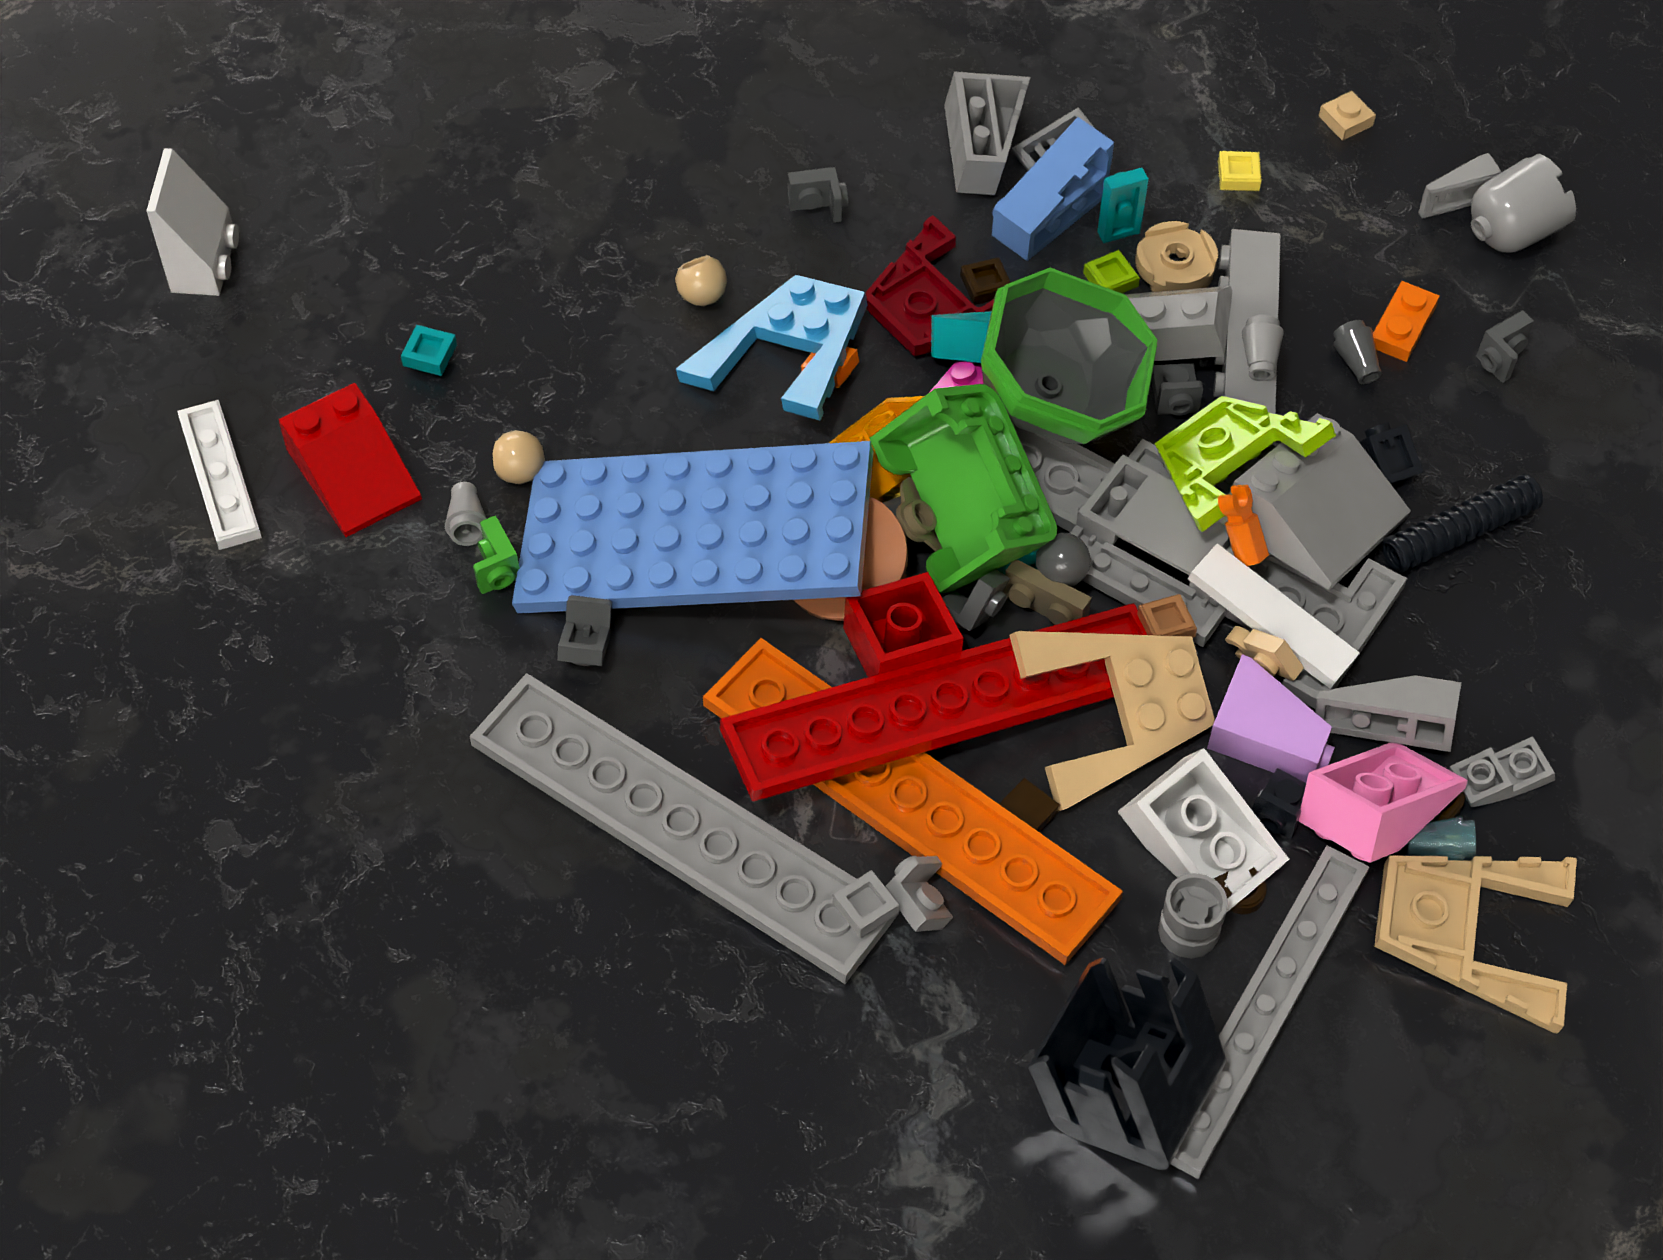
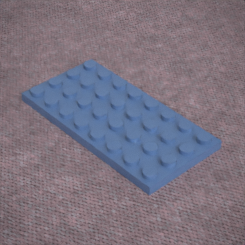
M871 441L544 461L542 468L533 478L519 560L520 569L517 571L512 605L517 613L566 611L567 600L570 595L608 599L612 602V609L861 596L874 454Z

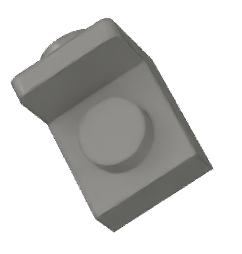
M937 856L908 857L896 867L894 871L896 875L885 886L898 902L900 912L915 932L942 930L953 918L943 904L944 899L941 893L927 882L943 865Z

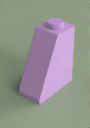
M1242 654L1213 724L1207 749L1273 773L1278 768L1307 783L1309 772L1329 765L1335 747L1327 744L1332 727L1256 661Z

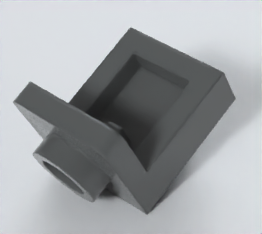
M995 569L979 578L969 598L957 591L942 597L957 627L972 631L986 622L989 616L994 617L1007 599V595L1003 591L1010 578Z
M576 595L568 597L566 623L558 644L557 661L572 662L579 666H602L611 637L612 602L610 600Z

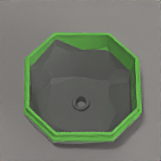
M1049 267L997 289L981 357L983 384L991 387L999 395L1012 423L1018 428L1067 444H1086L1113 433L1144 416L1157 350V338L1125 294Z

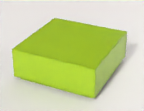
M1119 250L1084 264L1083 274L1091 283L1119 293L1127 292L1139 286L1140 277Z

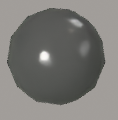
M1056 534L1052 541L1039 548L1036 552L1037 570L1051 581L1073 587L1080 583L1090 570L1091 557L1089 549L1082 539L1073 534Z

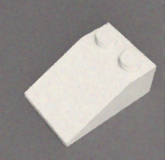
M164 148L147 207V214L171 293L220 296L223 280H228L231 273V249H236L238 246L237 224H232L228 206L173 149Z
M1204 748L1182 758L1118 811L1144 847L1177 878L1182 875L1197 873L1214 879L1228 872L1227 880L1224 882L1226 883L1225 887L1228 886L1232 895L1227 898V912L1289 860ZM1255 867L1259 872L1252 877L1249 870Z

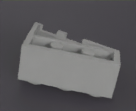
M954 72L944 106L956 193L995 195L1010 150L1030 77Z

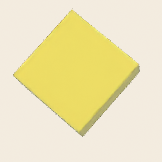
M1220 151L1218 158L1220 190L1260 191L1261 170L1259 152Z

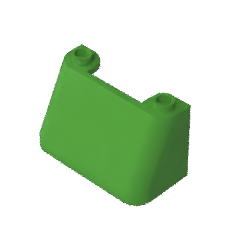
M984 384L934 389L869 438L881 466L893 474H910L921 500L926 502L935 514L936 527L934 530L942 549L929 555L926 561V569L940 594L953 592L989 572L1043 547L1055 538L1057 525L1008 412L999 395L991 387Z

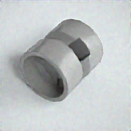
M1186 874L1174 880L1167 889L1158 932L1161 942L1175 955L1190 959L1203 957L1212 951L1217 944L1221 926L1227 912L1228 900L1225 890L1216 880L1203 874Z

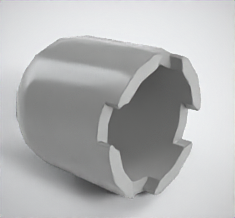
M1536 154L1531 158H1524L1480 186L1471 200V227L1476 237L1481 241H1485L1499 252H1516L1562 230L1567 224L1573 222L1576 215L1575 198L1571 190L1567 193L1564 192L1562 185L1557 177L1562 175L1560 168L1551 159L1541 154Z

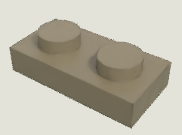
M1019 560L1011 562L1006 569L1005 575L1010 580L1003 593L1017 606L1030 608L1046 616L1055 625L1089 616L1092 597L1064 583L1051 581L1042 575L1039 570Z

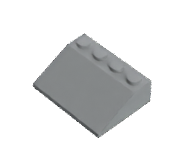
M1317 413L1308 422L1316 423L1319 418L1332 422L1336 433L1334 438L1306 458L1281 442L1237 478L1233 485H1248L1251 489L1253 500L1251 509L1253 513L1258 515L1268 553L1327 590H1330L1408 518L1411 510L1356 437L1340 427L1335 420L1323 417ZM1227 516L1222 517L1218 521L1225 525L1228 521Z

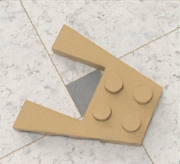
M1017 631L1009 635L1021 679L1102 659L1105 661L1127 746L1045 767L1053 800L1060 804L1059 811L1073 806L1213 726L1215 722L1193 638L1190 636Z
M1389 856L1383 870L1374 947L1552 1033L1558 1034L1564 1027L1567 983L1473 961L1480 887L1568 907L1574 899L1577 858L1565 857L1563 861H1541V857H1519L1517 861H1492V857L1474 856L1471 861L1448 860V856Z

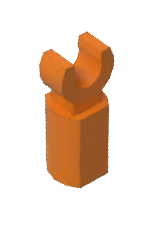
M1233 485L1230 487L1232 494L1220 495L1218 497L1220 511L1228 519L1225 526L1233 554L1246 566L1259 564L1269 556L1258 515L1253 513L1251 509L1253 502L1251 489L1248 485Z

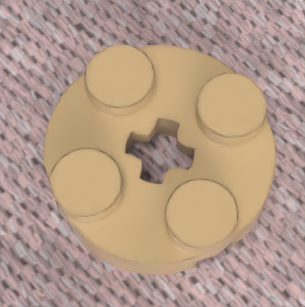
M1169 221L1154 225L1146 231L1145 238L1139 241L1135 258L1137 271L1144 281L1150 284L1152 292L1206 288L1212 282L1218 259V249L1212 237L1202 229L1200 234L1188 229L1189 224L1181 221ZM1176 253L1179 258L1186 259L1174 261L1170 259V254Z

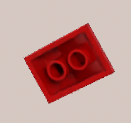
M355 382L278 419L286 450L345 538L422 500L419 490L380 419Z

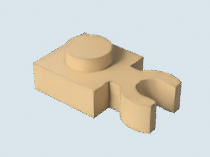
M1235 626L1225 638L1227 643L1239 648L1235 653L1238 658H1241L1242 654L1251 657L1273 677L1278 675L1294 681L1304 669L1288 643L1279 637L1256 629L1249 632L1243 627Z

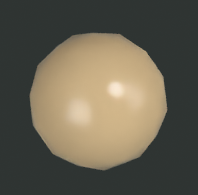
M708 255L683 264L678 268L675 278L677 290L682 298L698 306H706L716 302L724 294L727 284L725 269L719 260Z
M514 430L504 433L495 442L493 449V465L498 477L505 482L514 484L532 481L545 461L542 445L535 436L528 432Z

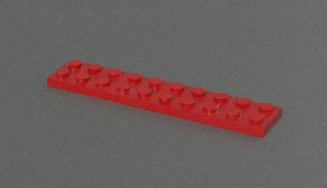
M1135 603L1035 630L1036 632L1147 635L1137 615L1138 609ZM1007 638L720 719V731L751 800L754 802L1114 697L1104 659L1021 679L1011 639Z

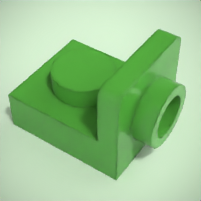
M496 515L480 521L483 539L477 543L484 560L475 563L473 568L477 586L482 594L506 588L513 581H516L517 571L520 569L517 553Z

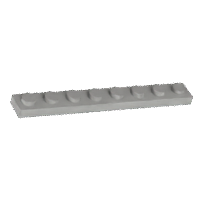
M1329 846L1325 847L1219 1035L1226 1057V1064L1173 1158L1171 1165L1199 1179L1366 877L1369 866Z

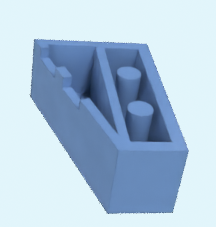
M1077 117L1010 192L995 205L992 212V236L1026 261L1031 259L1102 201L1104 179L1110 176L1114 141Z

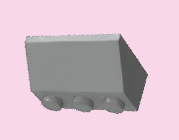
M1231 286L1125 294L1157 338L1155 361L1225 356L1232 299Z

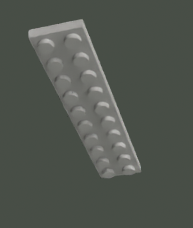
M527 673L470 735L471 746L844 984L847 983L898 916H894L859 938L832 903L833 894L855 881V877Z

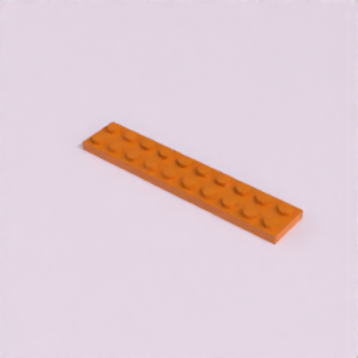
M760 638L703 696V706L718 717L724 718L828 689L831 686L763 638ZM925 752L813 784L912 856H937L943 863L936 871L938 875L1064 965L1071 960L1122 899L1123 891Z

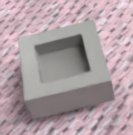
M872 870L833 894L832 903L859 938L899 914L898 902Z

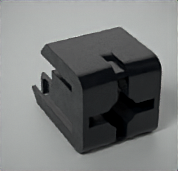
M1172 956L1170 965L1179 987L1172 999L1168 988L1170 983L1168 977L1137 969L1136 975L1142 990L1125 984L1121 989L1132 1020H1130L1108 959L1103 957L1087 965L1029 1063L1028 1068L1051 1121L1060 1131L1074 1139L1159 1170H1166L1170 1166L1225 1066L1226 1057L1196 973ZM1115 1082L1121 1085L1123 1091L1117 1088Z

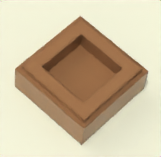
M1180 594L1138 606L1137 615L1147 635L1196 637L1197 627Z

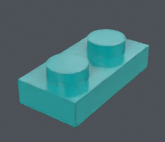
M1142 167L1127 172H1119L1104 179L1097 230L1103 243L1140 233L1149 180Z

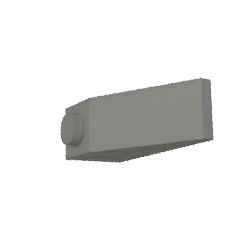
M1414 675L1318 691L1315 713L1332 727L1330 733L1451 752L1462 682Z

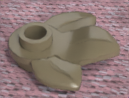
M910 476L903 480L900 485L901 504L896 509V518L907 538L915 542H925L934 551L942 549L934 530L936 527L935 514L931 507L921 500Z

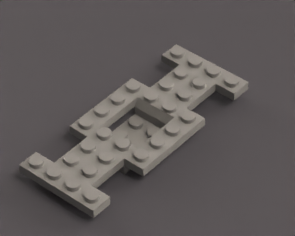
M1013 424L1054 516L1056 525L1069 531V534L1082 539L1089 549L1091 557L1090 570L1082 580L1083 582L1125 605L1135 603L1137 609L1141 604L1180 594L1197 627L1196 637L1193 638V642L1204 647L1224 617L1250 631L1253 630L1191 581L1188 586L1114 546L1117 539L1121 538L1189 576L1217 543L1234 556L1225 525L1217 521L1203 532L1197 528L1154 444L1142 439L1129 457L1122 454L1114 464L1079 444L1063 443L1020 429ZM1224 481L1214 485L1215 488L1225 495H1229L1231 485ZM1270 553L1259 564L1248 566L1356 649L1359 654L1404 589L1407 578L1369 558L1348 588L1336 583L1330 590H1327ZM1352 664L1348 667V669L1343 673V675L1338 679V681L1333 685L1331 689L1337 688V686L1339 685L1347 671L1350 669ZM1305 669L1300 672L1294 681L1285 678L1282 684L1303 703L1316 709L1318 691L1329 690L1327 686Z

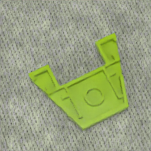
M1220 396L1157 441L1155 446L1197 528L1203 532L1225 516L1220 511L1218 505V497L1225 494L1215 488V484L1223 482L1230 473L1247 461L1258 457L1262 450L1275 441H1281L1306 458L1334 438L1336 433L1332 422L1326 419L1319 418L1316 423L1299 420L1298 414L1290 411L1282 416L1269 413L1264 405Z

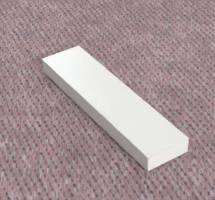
M219 400L177 411L219 550L262 538Z
M1218 543L1188 577V580L1250 628L1284 639L1304 669L1329 689L1333 687L1359 655L1356 649Z

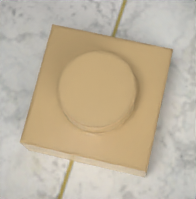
M1353 91L1321 105L1319 117L1342 141L1372 127L1376 116Z

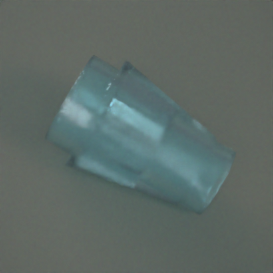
M1462 816L1430 822L1408 842V854L1448 856V860L1463 861L1464 858H1472L1476 856L1474 820H1463Z

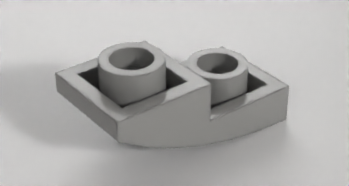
M1533 736L1497 753H1494L1493 749L1489 748L1450 766V771L1468 780L1463 791L1471 807L1512 798L1555 781V772Z

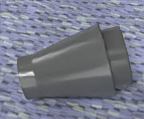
M1353 320L1337 328L1333 333L1335 338L1333 346L1355 374L1359 384L1364 385L1379 379L1382 376V371L1378 362L1372 328L1366 326L1363 320Z

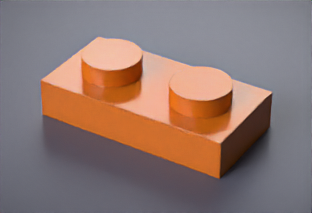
M1401 281L1373 332L1376 350L1407 362L1437 306L1440 295Z

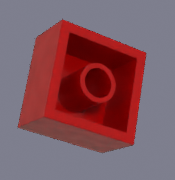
M929 572L861 591V596L845 598L843 629L867 677L962 651L964 638Z

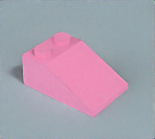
M1390 742L1309 772L1301 804L1299 822L1313 829L1319 837L1332 840L1346 848L1355 858L1371 863L1400 851L1466 788L1468 780L1402 744Z

